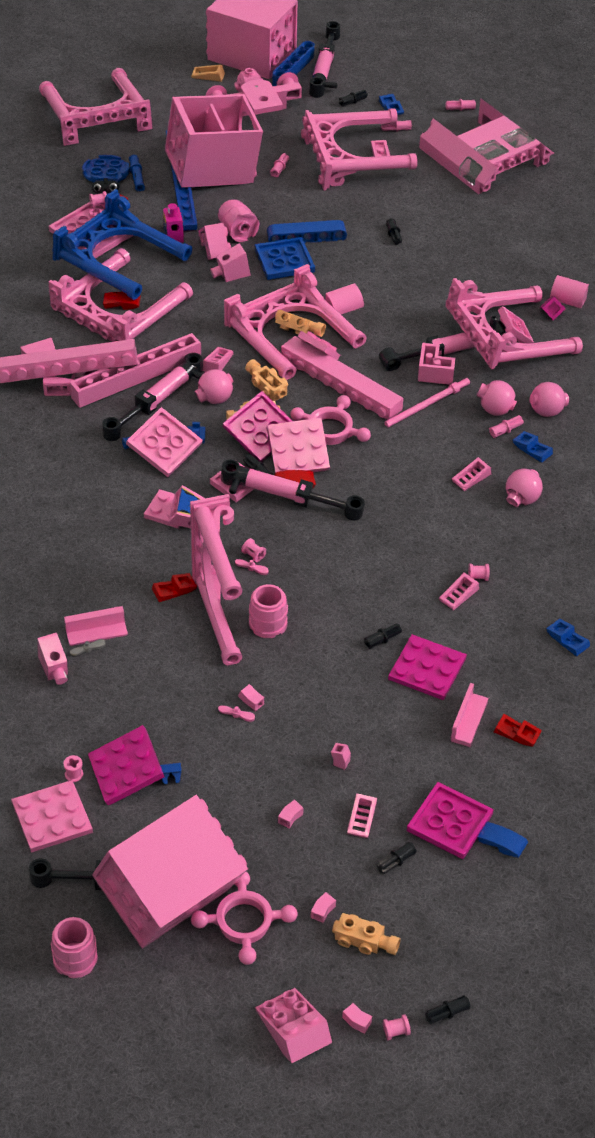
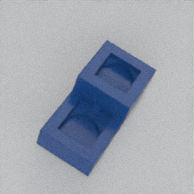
M394 94L379 96V102L385 111L395 108L397 115L404 114L400 101H396Z
M523 431L513 439V443L519 449L541 463L553 454L552 447L539 443L538 436Z
M558 619L546 628L553 639L575 656H578L590 647V641L575 633L574 626L562 619Z
M490 822L485 824L477 836L479 842L498 847L499 852L519 858L528 844V840L523 836Z

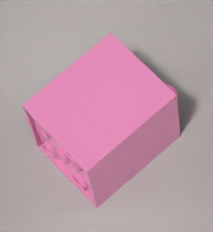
M216 0L206 10V53L208 60L241 71H245L246 68H252L261 77L270 79L272 72L297 48L298 0Z
M245 94L172 97L165 152L181 188L249 184L254 182V177L257 175L256 167L263 130ZM245 112L249 115L254 130H242V118Z
M196 794L109 850L92 876L143 949L190 917L194 912L199 911L227 892L248 868L244 857L240 854L238 855L233 848L234 844L230 837L225 836L222 832L219 821L208 812V806L205 801L199 799Z

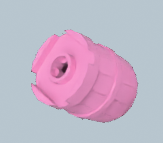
M228 200L221 205L218 219L220 223H224L229 235L235 241H249L248 238L254 237L257 234L260 225L259 220L246 205L239 200Z
M265 584L255 589L251 595L249 627L254 631L255 635L262 638H274L276 635L284 633L287 628V599L285 593L278 586Z
M71 917L60 921L52 932L51 949L53 964L57 972L69 978H79L89 974L98 960L96 937L90 924L81 918Z

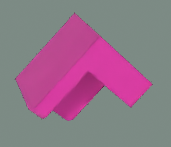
M551 296L540 306L552 320L556 319L566 309L555 296Z

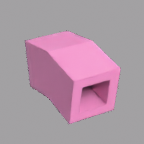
M250 684L241 690L238 695L254 711L264 705V697Z
M336 743L331 751L333 765L345 770L350 762L351 753L348 745Z
M293 800L279 814L278 823L290 829L294 821L303 815L304 808L296 800Z
M325 892L314 904L311 910V918L323 923L328 913L336 907V900Z
M354 1003L343 1011L342 1018L352 1028L365 1034L372 1023V1016L361 1011Z

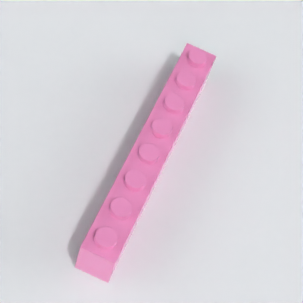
M191 333L138 354L137 365L101 369L70 382L71 398L81 408L172 371L185 361L187 354L198 353L201 355V342Z
M294 336L281 346V354L296 366L298 370L308 373L312 378L323 382L324 385L330 386L338 393L348 396L352 401L358 402L367 410L377 413L379 417L388 420L402 411L403 397L298 337Z
M130 339L0 357V383L137 365L135 340Z

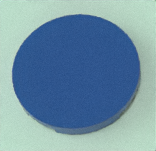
M98 155V158L88 159L82 166L83 176L91 182L104 178L121 181L130 172L129 163L121 160V157L116 155Z

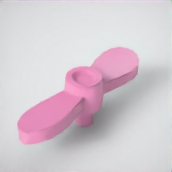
M242 559L235 560L237 566L248 568L249 571H255L261 575H267L269 572L267 567L256 565L253 560H250V562Z
M228 706L218 707L220 713L232 715L234 718H241L247 722L255 720L253 713L241 711L238 706L234 709Z

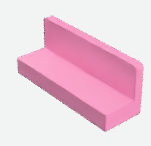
M123 606L64 617L65 630L70 646L84 644L86 641L94 642L99 639L105 640L128 635Z
M472 683L468 687L451 734V742L471 747L488 703L487 697L473 694L474 684Z

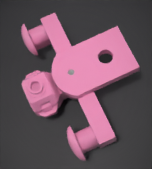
M246 68L245 71L239 73L237 82L234 83V87L239 93L228 94H245L254 114L257 115L286 109L287 100L302 97V87L298 82L297 75L294 73H284L279 77L277 86H272L269 81L263 80L255 69ZM215 85L207 90L205 96L227 95V90L221 85Z

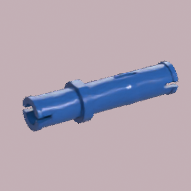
M131 155L129 157L130 172L133 175L135 190L144 191L145 185L139 157Z

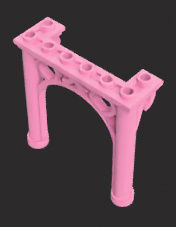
M122 68L114 69L111 78L123 93V97L113 103L102 106H71L63 101L51 82L44 81L39 86L41 95L46 98L60 120L64 146L79 143L77 129L136 118L138 132L152 129L150 100L142 98Z
M395 108L386 111L312 114L309 110H305V116L302 118L304 128L301 130V137L306 145L309 143L313 145V152L316 153L317 162L320 163L321 175H319L318 180L323 190L330 188V185L341 186L345 181L343 176L356 173V171L408 168L410 170L417 168V156L415 153L395 156L360 157L342 150L334 140L336 131L345 126L396 124L397 111Z
M120 248L102 265L116 272L130 262V255L125 249ZM89 273L76 281L68 275H63L58 282L55 280L48 281L50 305L53 310H58L67 318H72L79 325L86 326L90 331L96 332L104 339L112 342L134 339L182 301L188 300L193 296V290L190 285L182 282L147 310L138 314L128 310L123 315H118L102 310L90 298L91 291L102 281ZM83 302L87 304L84 306H79L75 303Z
M309 264L294 269V283L246 304L241 303L239 294L224 300V325L229 328L233 327L278 371L281 378L284 377L286 380L294 377L297 371L296 367L262 333L265 324L275 317L278 310L285 312L306 311L319 315L355 349L366 342V335L350 324L315 287L317 286V280L313 273L310 272ZM295 299L301 300L299 303L290 302ZM253 317L261 318V320L252 321L250 319Z
M453 278L445 306L491 369H494L501 362L568 353L580 354L582 352L583 344L579 337L524 344L518 343L513 333L507 332L501 336L488 324L485 312L490 308L540 302L542 300L540 286L482 293L477 292L478 288L474 281L467 280L461 283L457 278Z
M225 494L191 501L190 521L192 578L198 586L220 646L222 661L228 666L239 663L242 660V654L240 649L236 647L220 603L221 593L224 599L234 600L242 594V588L235 578L220 538V517L224 515V525H228L234 520V510L230 507V496Z

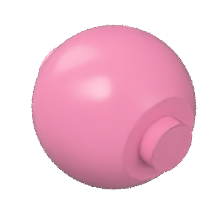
M212 369L200 377L198 389L194 392L201 403L208 401L210 404H221L231 396L233 391L232 383L234 381L229 373L226 374L222 370Z
M500 380L492 381L488 385L482 383L476 395L481 398L483 409L494 416L507 414L509 410L513 411L517 403L514 400L515 392L508 383Z
M544 382L534 388L529 401L537 414L544 417H553L568 405L569 396L556 383Z
M518 469L514 471L506 482L507 502L515 507H519L520 504L530 505L537 501L543 489L539 473L533 469Z

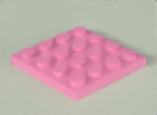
M90 202L49 225V231L54 233L61 227L66 226L68 233H72L105 210V205L92 208ZM108 225L107 227H108V228H116L117 226H115V225ZM116 235L102 240L93 249L94 258L96 259L134 235ZM84 246L78 247L79 250L87 249Z

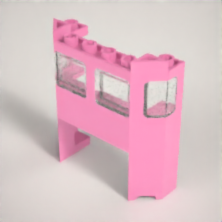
M481 98L478 123L481 126L456 136L433 118L429 129L421 134L419 145L421 150L477 194L488 191L491 182L496 180L497 174L534 158L533 164L536 167L546 165L549 162L550 155L554 154L549 148Z

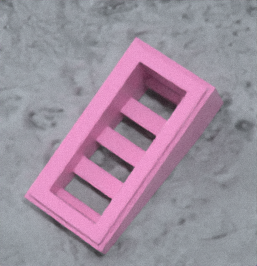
M217 347L203 360L202 371L222 370L232 357L233 351Z
M56 376L43 377L44 395L71 396L70 382L73 379Z
M478 457L454 476L452 481L465 491L490 476L491 467ZM463 479L466 482V484H463L459 480Z
M464 572L439 597V600L452 610H455L479 590V583ZM457 589H461L464 593L462 594ZM452 593L457 594V595L459 596V598H457V597H455L454 595H452ZM447 597H450V598L453 599L455 602H454V603H451V602H450L449 600H447L446 598H447Z
M356 793L347 834L368 838L377 798ZM362 805L371 808L370 810L359 808L358 806ZM357 812L369 814V816L357 815ZM355 819L367 821V824L355 822ZM353 826L366 828L365 832L353 830Z

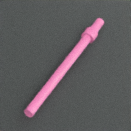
M465 378L458 383L450 384L445 390L388 419L384 424L389 428L452 393H458L461 388L470 384V380Z

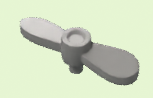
M99 639L91 644L89 641H86L83 646L70 650V655L77 656L84 652L89 653L92 650L104 648L106 645L105 640Z

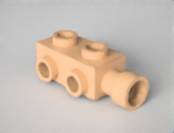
M278 310L275 315V323L280 324L279 328L287 331L292 328L298 335L300 331L306 334L309 331L313 332L314 335L322 337L326 330V324L316 323L283 310Z
M254 359L246 364L245 369L252 375L253 385L263 391L272 401L287 395L288 382L284 377L280 378L277 376L274 368L270 369L267 366L261 368V365Z
M342 913L340 920L335 921L332 933H335V940H338L339 945L346 948L353 945L358 947L361 953L370 955L371 952L377 954L379 948L386 950V953L396 955L401 938L393 935L391 937L385 936V926L380 925L378 922L367 921L353 914Z

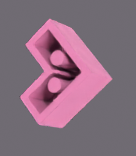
M224 223L207 225L198 230L201 246H205L208 260L217 259L219 254L231 248L230 243L227 242L226 236H228V231Z
M422 343L418 381L452 384L455 358L439 356V344Z

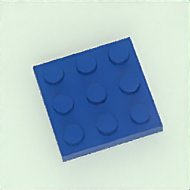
M302 237L255 244V252L267 280L294 276V269L306 264L310 265L311 273L315 272V265Z

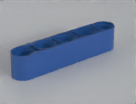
M304 41L272 72V86H277L279 77L284 73L291 72L297 75L314 58L315 44L312 41Z
M341 220L272 224L267 228L269 242L302 237L304 243L338 241L347 238L345 224Z

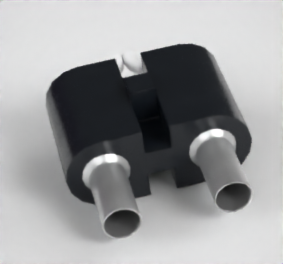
M98 179L93 182L92 190L95 193L106 191L108 194L115 189L119 190L121 184L117 179Z

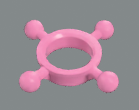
M346 395L338 397L337 407H322L312 412L311 415L304 413L299 407L293 408L290 412L291 419L294 421L322 418V420L334 419L342 422L345 425V429L342 432L324 434L326 445L342 443L353 435L357 436V439L361 442H366L371 437V433L367 428H352V417L343 410L347 409L351 404L350 398Z
M247 872L235 883L238 891L227 895L220 902L216 914H207L201 910L196 911L191 916V923L199 929L204 928L208 923H214L219 926L226 938L232 942L242 944V949L238 954L239 960L245 965H250L256 960V951L251 947V943L260 940L269 929L271 922L275 919H282L286 923H292L296 920L298 912L292 905H286L281 910H272L269 902L263 896L256 892L247 891L246 886L250 882V876ZM242 904L252 905L261 911L264 921L258 929L252 932H236L225 922V916L231 908Z

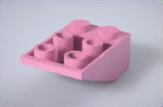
M296 988L285 991L283 994L255 1007L281 1052L291 1063L332 1043L327 1020Z

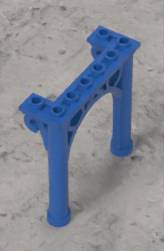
M115 189L105 197V210L87 221L84 225L72 233H68L66 226L53 233V260L63 259L127 294V297L136 300L142 292V285L99 263L92 253L99 242L111 236L134 235L164 249L183 261L188 260L190 257L192 246L186 243L182 244L139 221L128 210L130 208L129 201L125 197L120 196L118 190ZM108 225H115V226H117V227H116V228H108L107 226H108ZM84 246L87 249L79 250L78 247Z

